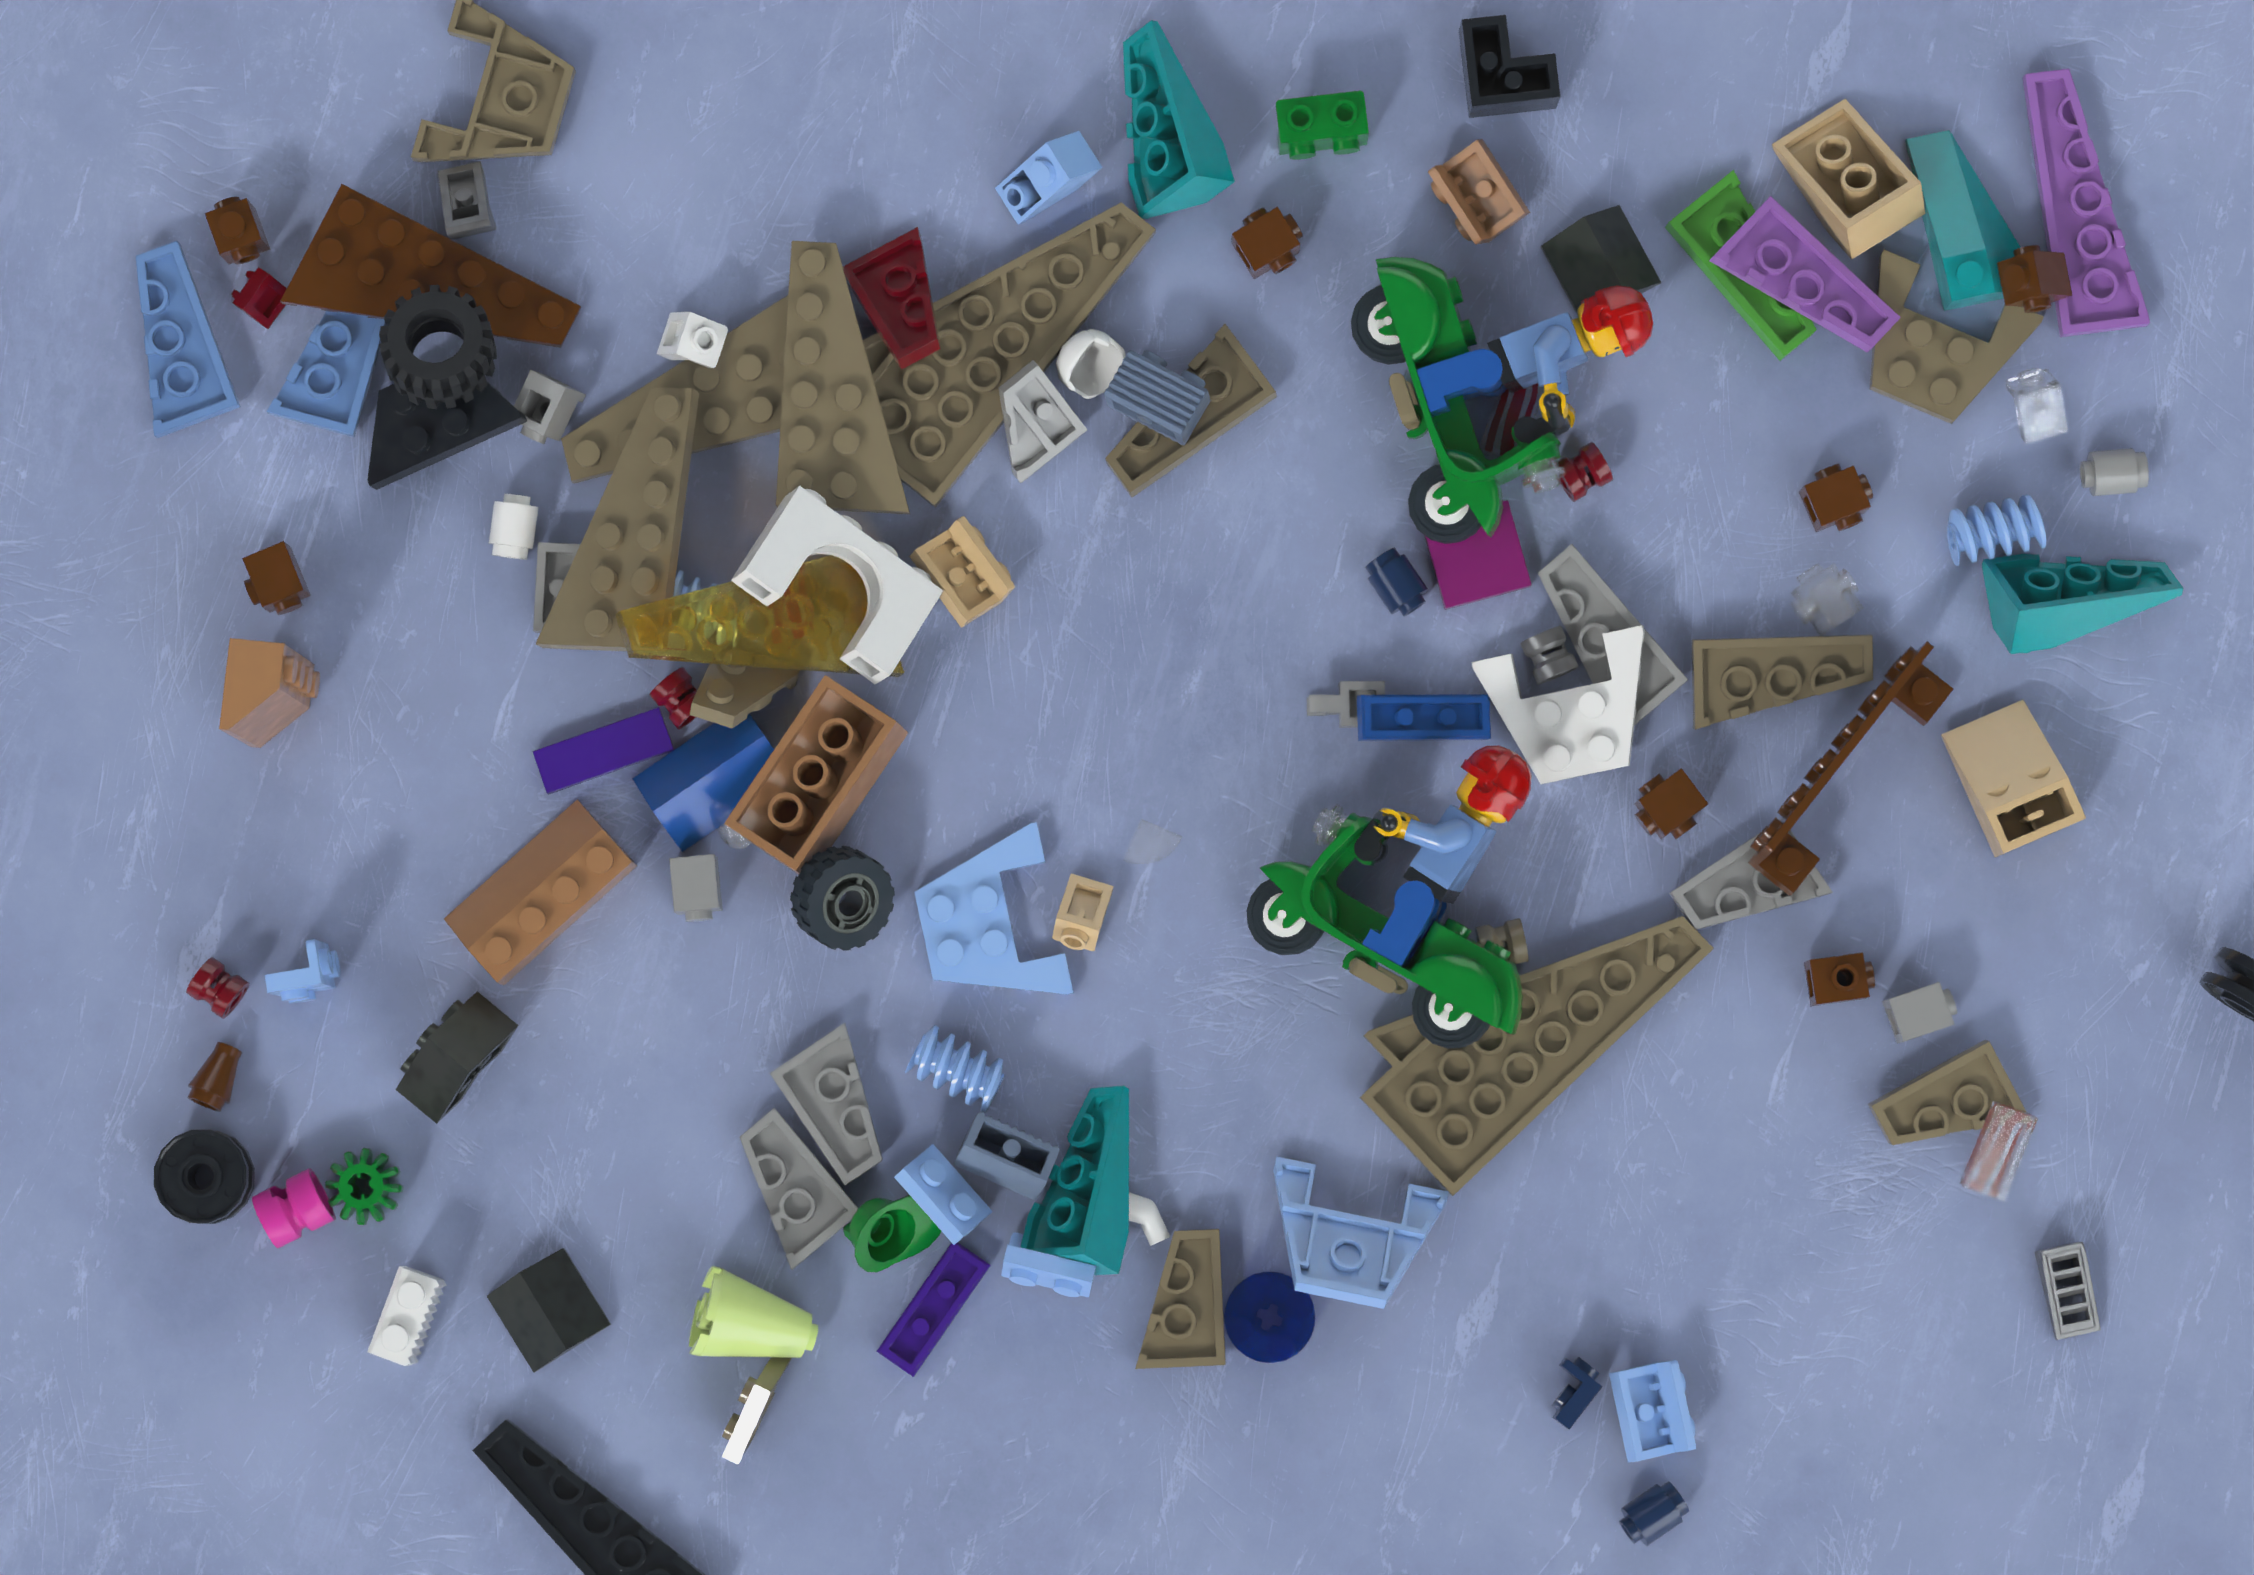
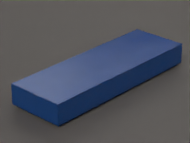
M1488 694L1357 696L1358 741L1491 739L1490 698Z

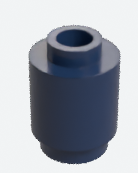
M1395 547L1384 552L1365 567L1371 575L1368 578L1369 582L1391 614L1400 611L1405 617L1426 602L1422 595L1428 591L1427 586L1406 555L1400 556Z
M1668 1481L1661 1487L1658 1484L1654 1485L1622 1507L1621 1511L1624 1518L1619 1523L1634 1544L1641 1540L1643 1544L1648 1546L1682 1523V1516L1689 1512V1508L1677 1489Z

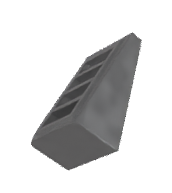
M2075 1242L2035 1251L2055 1340L2100 1331L2084 1243ZM2073 1259L2074 1267L2053 1272L2052 1263ZM2077 1276L2078 1285L2060 1289L2056 1288V1280ZM2081 1293L2083 1302L2060 1307L2058 1298ZM2085 1311L2087 1320L2063 1325L2062 1316Z

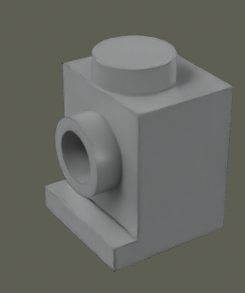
M530 370L514 404V407L520 410L528 421L521 424L523 427L520 433L542 444H545L547 437L560 441L578 401L583 402L586 394L550 376Z

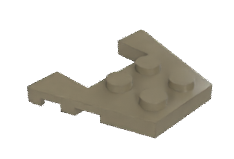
M456 0L447 30L449 35L491 46L467 130L464 131L421 119L411 154L412 160L416 162L552 155L576 73L575 68L529 37H525L507 25L505 21L496 15L490 14L475 4L473 0Z
M1884 249L1879 257V280L1876 295L1901 318L1872 348L1870 390L1952 424L2042 323L2044 316L2035 312L2026 313L2023 307L2005 306L2004 304L1989 342L1980 340L1905 308V301L1921 265Z

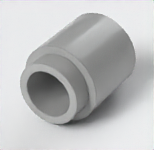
M2133 448L2089 452L2087 461H2081L2080 463L2082 487L2089 488L2092 496L2136 493L2138 488L2147 487L2149 470L2145 452H2135Z

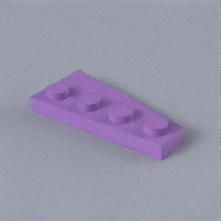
M1771 196L1709 260L1867 353L1901 318Z

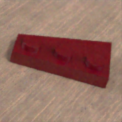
M918 227L843 266L848 286L901 370L941 349L923 243Z

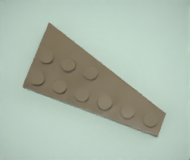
M651 387L537 639L536 645L541 648L666 653L699 393L693 388Z

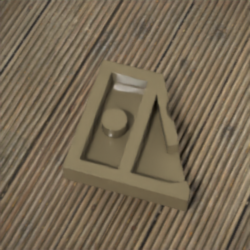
M725 645L723 647L717 646L692 701L690 715L734 728L746 720L749 713L759 711L770 704L773 694L784 687H787L789 690L795 687L800 669L737 649L732 650L731 647Z

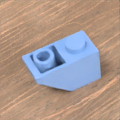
M1080 131L1046 142L995 189L1016 223L1020 225L1078 190L1102 169V166Z

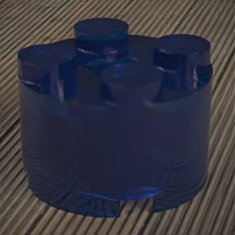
M1259 1272L1240 1281L1230 1292L1224 1308V1324L1229 1339L1242 1354L1255 1361L1276 1363L1295 1356L1306 1346L1314 1330L1315 1310L1313 1301L1308 1293L1294 1290L1292 1277L1278 1272ZM1271 1304H1274L1278 1307L1276 1314L1282 1318L1279 1326L1271 1324L1268 1330L1262 1329V1319L1256 1316L1257 1311L1260 1308L1267 1310Z

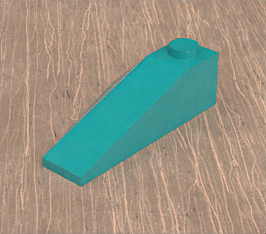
M1151 20L1123 42L1125 95L1132 98V122L1126 124L1127 138L1133 139L1134 163L1128 164V180L1138 215L1142 219L1207 203L1235 182L1220 135L1158 21Z
M1950 130L1906 139L1905 143L1912 173L1921 182L1925 207V214L1922 215L1943 310L1947 311L2004 299L1997 262L2014 257L2013 251L2021 247Z
M2039 554L1995 557L1990 560L1989 558L1983 559L1982 562L1992 626L2010 654L2029 653L2031 651L2057 647L2179 597L2183 593V586L2165 562L2111 559L2107 562L2106 566L2082 563L2081 557L2066 556L2065 563L2040 562Z
M1124 1085L1090 1088L1067 1135L1070 1146L1060 1167L1054 1164L1049 1175L1052 1183L1042 1203L1034 1202L1028 1214L1021 1248L1096 1266L1094 1275L1119 1274L1129 1233V1088Z

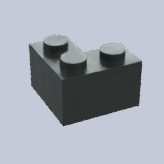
M478 991L464 1004L460 1000L454 1002L443 1015L441 1021L444 1023L438 1027L435 1023H432L416 1042L421 1049H416L400 1068L405 1075L395 1090L436 1124L463 1099L477 1075L503 1051L519 1026Z

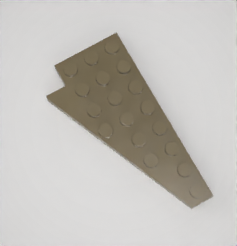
M1121 202L933 303L941 349L902 370L879 333L864 339L865 351L901 481L936 508L1004 423L998 388L1032 360L1038 364L1043 372L1046 371L1058 356L1061 347L1075 335L1156 234V229Z
M1681 916L1520 975L1523 1001L1521 1018L1516 1034H1509L1500 1028L1490 1025L1478 1041L1462 1048L1447 1049L1432 1044L1420 1034L1413 1020V1015L1372 1029L1363 1037L1392 1067L1359 1098L1441 1185L1454 1196L1714 948Z

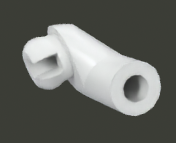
M1129 1192V1221L1141 1224L1150 1246L1169 1238L1170 1234L1156 1204L1148 1198Z

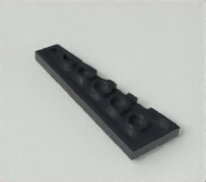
M509 1419L501 1423L472 1450L584 1575H705Z

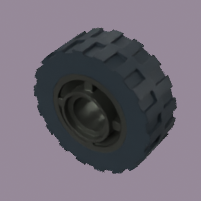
M833 846L827 848L822 853L818 852L813 855V858L808 863L805 862L801 867L798 877H795L793 882L794 889L791 892L790 901L793 904V908H791L792 915L798 921L797 925L806 934L834 950L840 948L843 951H847L853 947L860 948L866 945V942L870 939L874 940L879 935L878 932L881 928L885 927L888 923V916L894 907L892 901L895 891L894 887L891 886L890 881L892 879L889 873L883 870L884 866L858 849L854 850L849 846H842V848ZM846 893L844 900L839 904L841 897Z

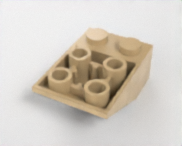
M2024 700L1941 734L1995 858L2086 819L2067 774Z

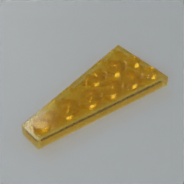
M830 555L804 562L782 597L769 606H765L731 581L621 610L615 614L629 658L860 674L839 658L864 620L868 599L864 582L858 572L843 559ZM901 661L890 675L891 677H899L904 674Z

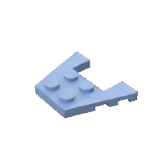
M1037 822L1030 823L914 892L934 981L1063 995L1074 994L1065 953L1022 963L1019 962L1000 876L1001 872L1045 863Z
M1276 1156L1273 1172L1294 1290L1384 1309L1444 1209L1448 1198V1191L1409 1184L1405 1197L1401 1224L1310 1206L1309 1200L1316 1164Z

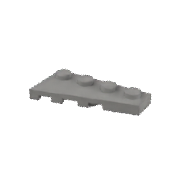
M1571 544L1540 570L1538 575L1592 683L1609 681L1612 677L1602 634L1640 626L1641 624L1573 544ZM1646 630L1642 646L1634 726L1688 681L1686 676Z

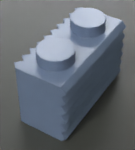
M1129 350L1123 359L1122 365L1119 366L1113 380L1105 390L1104 397L1107 406L1185 446L1211 401L1208 389L1204 388L1206 385L1205 381L1186 370H1183L1181 375L1167 369V362L1153 352L1145 350L1140 355Z
M984 1112L976 1115L970 1125L953 1164L1036 1201L1047 1183L1060 1150L1058 1145L1051 1147L1049 1141L1043 1143L1041 1138L1035 1139L1033 1134L1027 1136L1025 1130L1018 1132L1017 1127L1010 1128L1008 1123L1002 1125L1000 1119L994 1121L992 1116L985 1117Z

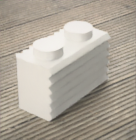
M399 1266L367 1352L403 1366L418 1363L416 1356L422 1354L419 1348L424 1346L422 1339L428 1337L426 1330L431 1328L428 1322L434 1320L432 1313L437 1311L435 1305L440 1303L438 1296L443 1295L441 1288L447 1286L445 1281L407 1266Z

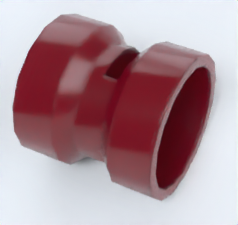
M1593 442L1581 447L1578 455L1572 458L1563 457L1552 464L1561 486L1573 502L1586 496L1587 490L1591 487H1602L1613 481V475L1606 460Z
M684 667L672 672L650 692L649 695L657 705L665 706L670 712L669 719L678 730L697 718L690 715L691 704L697 690L692 685V677Z
M211 957L194 975L186 989V993L197 1001L205 1000L211 1005V1011L224 1019L242 1000L250 983L239 975L231 976L225 971L224 964Z

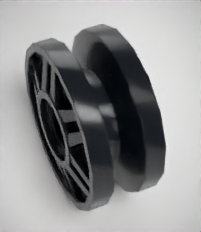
M2222 947L2214 958L2229 974L2225 977L2216 973L2205 972L2199 983L2221 1003L2254 1022V959L2236 950Z
M190 1130L175 1136L161 1150L154 1166V1188L160 1203L174 1217L189 1223L217 1224L234 1217L248 1203L254 1189L255 1168L249 1152L236 1138L220 1131ZM207 1164L214 1173V1179L208 1188L200 1189L196 1184L195 1174L202 1165Z

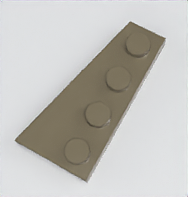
M1226 324L1215 334V339L1203 352L1200 351L1188 364L1189 368L1186 371L1197 375L1205 381L1206 385L1204 388L1208 389L1211 401L1185 446L1137 422L1105 458L1107 465L1131 498L1277 397L1274 388Z
M1873 635L1692 639L1693 729L1696 730L1721 721L1739 718L1764 709L1793 703V701L1873 680Z

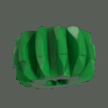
M370 1148L362 1149L360 1162L353 1152L348 1151L344 1153V1160L348 1168L346 1169L340 1164L333 1163L330 1169L341 1177L339 1181L329 1180L325 1182V1188L339 1190L338 1195L328 1200L329 1205L334 1207L345 1202L346 1204L341 1210L340 1218L348 1220L356 1211L358 1225L367 1224L369 1211L377 1222L383 1221L385 1216L380 1205L383 1204L391 1210H396L398 1203L388 1197L389 1192L400 1193L403 1192L404 1188L401 1184H390L389 1179L396 1177L401 1172L399 1167L394 1166L383 1171L389 1156L381 1153L372 1163L373 1154ZM368 1174L371 1177L369 1186L374 1190L371 1195L362 1194L360 1198L357 1195L360 1188L355 1182L357 1178L367 1179Z

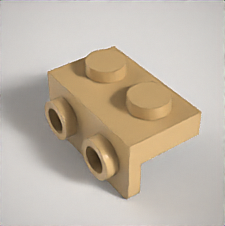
M964 516L957 519L948 530L915 549L909 556L916 567L927 572L931 577L932 583L943 590L939 598L961 628L1001 604L1015 588L1007 568L995 559L985 545L981 532L972 526Z

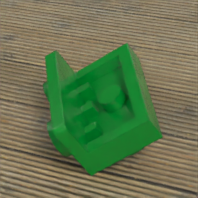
M1363 91L1282 99L1276 102L1279 155L1289 154L1290 159L1301 160L1316 156V151L1333 149L1334 154L1344 155L1360 151V146L1367 145L1369 130Z

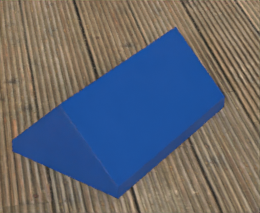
M749 713L747 719L734 728L713 723L632 778V780L679 849L685 852L724 825L733 809L774 751V748Z

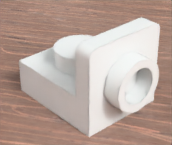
M671 312L657 355L670 360H690L702 366L714 368L717 365L728 328L725 325L692 312Z

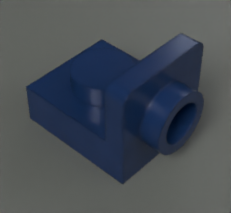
M1580 1357L1574 1363L1564 1358L1559 1364L1560 1367L1580 1382L1576 1388L1568 1384L1552 1404L1558 1410L1552 1418L1566 1429H1570L1603 1387L1595 1381L1600 1373Z

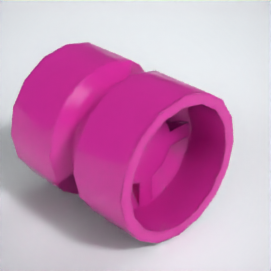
M311 1168L286 1179V1187L284 1189L272 1186L252 1197L256 1214L266 1234L276 1248H281L301 1238L302 1229L305 1227L314 1231L336 1220L334 1209L328 1203L329 1198Z

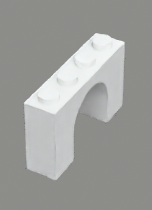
M798 486L784 497L731 581L765 606H769L782 597L808 556L828 554L849 563L864 582L868 604L863 622L839 659L873 684H877L892 674L943 590L932 583L931 577L927 572L911 567L898 558V553L890 545L881 541H875L862 531L861 525L856 520L846 515H839L828 507L826 500L819 493Z

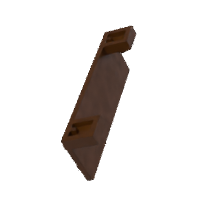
M1928 641L1918 650L1910 646L1894 662L1884 675L1890 683L1883 680L1876 690L1874 689L1858 708L1863 717L1861 718L1857 714L1849 724L1847 723L1831 742V745L1837 750L1834 752L1829 749L1822 758L1820 757L1804 777L1810 784L1806 786L1802 783L1779 808L1777 813L1783 817L1780 821L1775 817L1750 845L1756 853L1748 863L1789 896L1797 890L1819 862L1820 858L1788 834V832L1890 702L1895 703L1924 726L1954 690L1922 664L1934 648Z

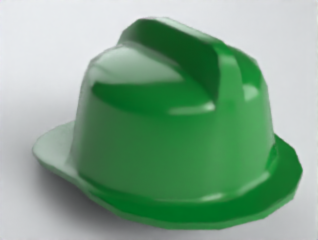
M910 1195L895 1201L885 1198L868 1200L857 1209L851 1222L843 1227L844 1235L855 1248V1258L858 1265L866 1272L875 1273L922 1252L930 1247L941 1233L937 1225Z

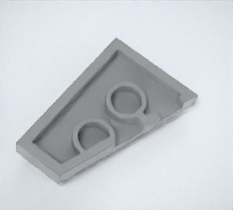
M1790 830L1788 834H1790L1793 838L1796 839V837ZM1757 834L1669 894L1687 921L1698 930L1828 895L1833 892L1817 868L1814 867L1791 896L1786 894L1748 863L1756 853L1750 845L1759 835Z
M843 1023L772 1071L770 1075L846 1186L882 1162L883 1158L847 1027Z
M773 1108L742 1134L740 1140L758 1186L761 1189L776 1232L779 1235L790 1268L793 1270L848 1224L858 1207L780 1113Z

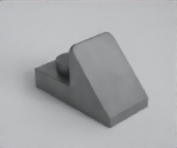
M481 161L438 171L447 235L453 239L496 230V224L489 205L485 174Z

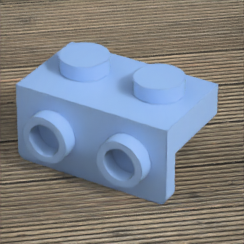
M316 939L306 940L309 967L265 975L267 993L280 996L281 1001H289V1004L315 1000L316 991L336 988L334 978L340 977L341 974L336 950L330 951L329 945Z
M934 1144L911 1161L894 1177L953 1245L968 1235L993 1212Z
M1015 1232L1011 1235L1003 1260L1001 1276L1024 1286L1040 1285L1052 1288L1055 1292L1064 1296L1089 1297L1096 1266L1021 1248L1023 1234Z
M1677 1360L1655 1362L1609 1373L1628 1462H1638L1675 1452L1696 1449L1694 1438L1695 1424L1689 1415L1685 1396L1686 1382Z

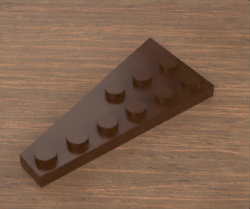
M341 184L280 301L281 304L300 305L319 308L324 311L344 312L368 316V318L384 319L388 309L394 312L397 311L395 301L401 296L406 300L412 298L411 290L420 287L421 293L430 292L429 285H439L441 292H447L448 287L451 286L458 288L460 298L468 293L475 299L477 307L480 305L483 307L487 319L490 321L493 336L559 348L562 347L581 310L580 305L344 184Z

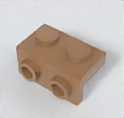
M1477 139L1443 165H1436L1428 170L1433 180L1431 188L1434 194L1442 203L1449 204L1457 216L1455 219L1457 229L1466 240H1472L1476 245L1489 243L1530 213L1483 139Z

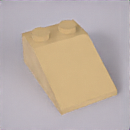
M1846 99L1772 144L1775 154L1826 231L1851 259H1854L1925 214L1921 182Z

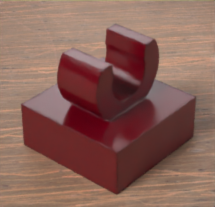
M258 267L255 272H246L245 276L249 280L240 292L233 290L231 295L235 300L232 303L257 323L269 329L286 305L281 304L280 301L287 288L269 273Z

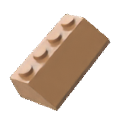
M230 638L219 729L250 747L261 748L310 708L311 698H317L320 686V673L314 671L315 664L285 643Z
M824 675L724 824L799 875L801 867L805 862L808 863L813 858V855L818 852L822 853L827 848L832 847L908 735V732L897 721Z
M577 799L448 914L444 920L497 983L505 985L635 869L637 865Z

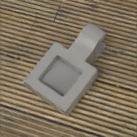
M1340 681L1338 683L1339 695H1309L1307 697V716L1339 714V728H1358L1357 696L1385 695V681Z

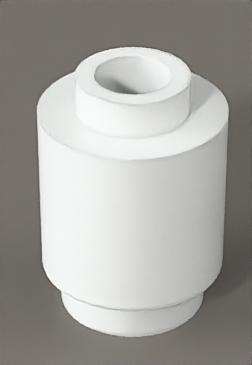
M504 494L503 502L494 501L489 544H493L492 555L527 560L528 550L533 549L539 508L530 505L531 497Z

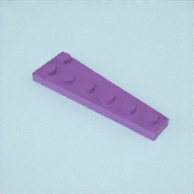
M2070 69L2025 74L2022 79L2047 251L2063 252L2065 254L2073 295L2055 301L2060 337L2147 327L2150 324L2147 308L2135 271L2131 269L2125 250L2126 243L2121 229L2118 228L2111 207L2113 203L2100 173L2099 159L2093 141L2087 132L2088 125Z

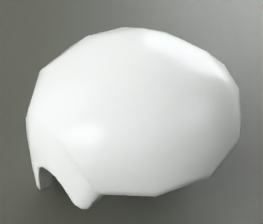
M1095 329L1083 330L1073 335L1061 347L1056 360L1058 377L1069 390L1076 392L1085 399H1091L1104 393L1108 388L1114 374L1117 373L1119 366L1122 365L1123 359L1126 357L1125 350L1112 337L1102 331Z

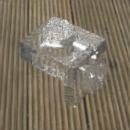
M2027 369L2020 372L2017 377L2006 380L2007 390L2014 398L2020 436L2026 444L2068 432L2061 386L2048 369Z

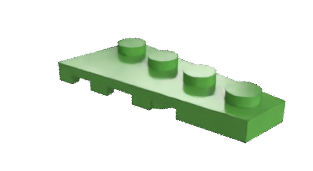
M1732 170L1669 221L1665 228L1777 359L1781 361L1815 333L1817 329L1812 320L1709 261L1755 213L1752 204H1748L1739 188L1741 183L1735 171Z

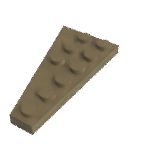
M792 241L776 507L778 508L786 495L798 486H801L804 489H811L819 493L826 500V505L834 511L910 514L836 243Z
M788 295L727 333L716 367L708 368L690 360H684L561 438L572 483L575 484L613 473L651 387L693 388L699 393L692 454L780 432Z

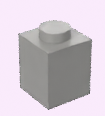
M715 854L669 858L673 906L676 914H685L686 922L711 920L713 919V911H723L718 857Z
M1940 982L1882 1001L1897 1044L1955 1025L1952 1015L1957 1014L1954 998L1949 989L1942 990Z

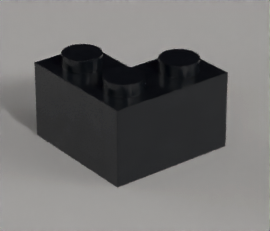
M1506 15L1461 20L1459 40L1469 118L1557 108L1561 96L1555 53L1511 58Z

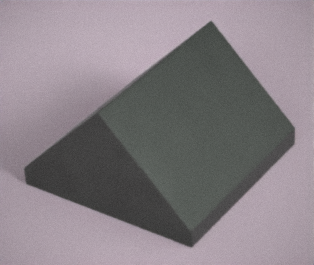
M1620 205L1582 217L1541 245V249L1576 313L1581 305V301L1594 296L1595 292L1600 289L1616 285L1627 286L1642 294L1661 284L1655 269Z
M564 1248L522 1270L487 1295V1298L533 1373L611 1325Z

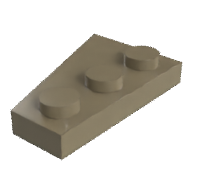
M1988 1040L1981 1041L1868 1103L1887 1142L1891 1145L1941 1137L1949 1133L1988 1128L1991 1119L2002 1106L2010 1108L2000 1116L1995 1125L2003 1124L2005 1119L2015 1110L2027 1114ZM2027 1114L2021 1117L2017 1122L2027 1121L2030 1119V1117Z
M1220 1229L1174 1231L1135 1369L1226 1365Z

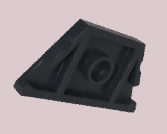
M487 382V386L482 392L476 388L472 391L474 399L465 403L463 398L455 400L456 407L448 409L445 402H438L437 409L427 408L426 401L423 399L419 405H416L409 401L407 393L401 395L396 390L394 384L383 388L378 392L367 479L369 486L378 490L528 422L526 416L504 398L489 382Z

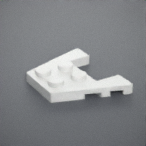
M1643 625L1602 634L1612 677L1611 680L1522 699L1513 654L1471 662L1474 672L1540 784L1630 766L1638 681L1640 680L1641 654L1645 635Z

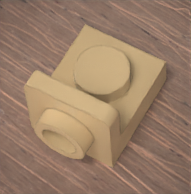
M1071 873L1056 916L1052 938L1070 949L1095 951L1114 886Z

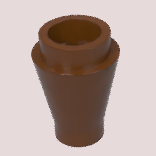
M217 1042L213 1052L188 1084L191 1090L187 1098L205 1108L221 1112L224 1103H230L238 1061L242 1052L233 1046Z

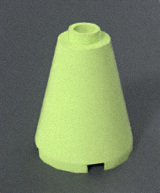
M712 1266L708 1270L702 1287L709 1288L710 1291L709 1293H704L701 1301L697 1300L689 1337V1347H692L689 1352L690 1354L711 1357L801 1358L805 1350H813L818 1334V1325L812 1323L811 1313L723 1268Z

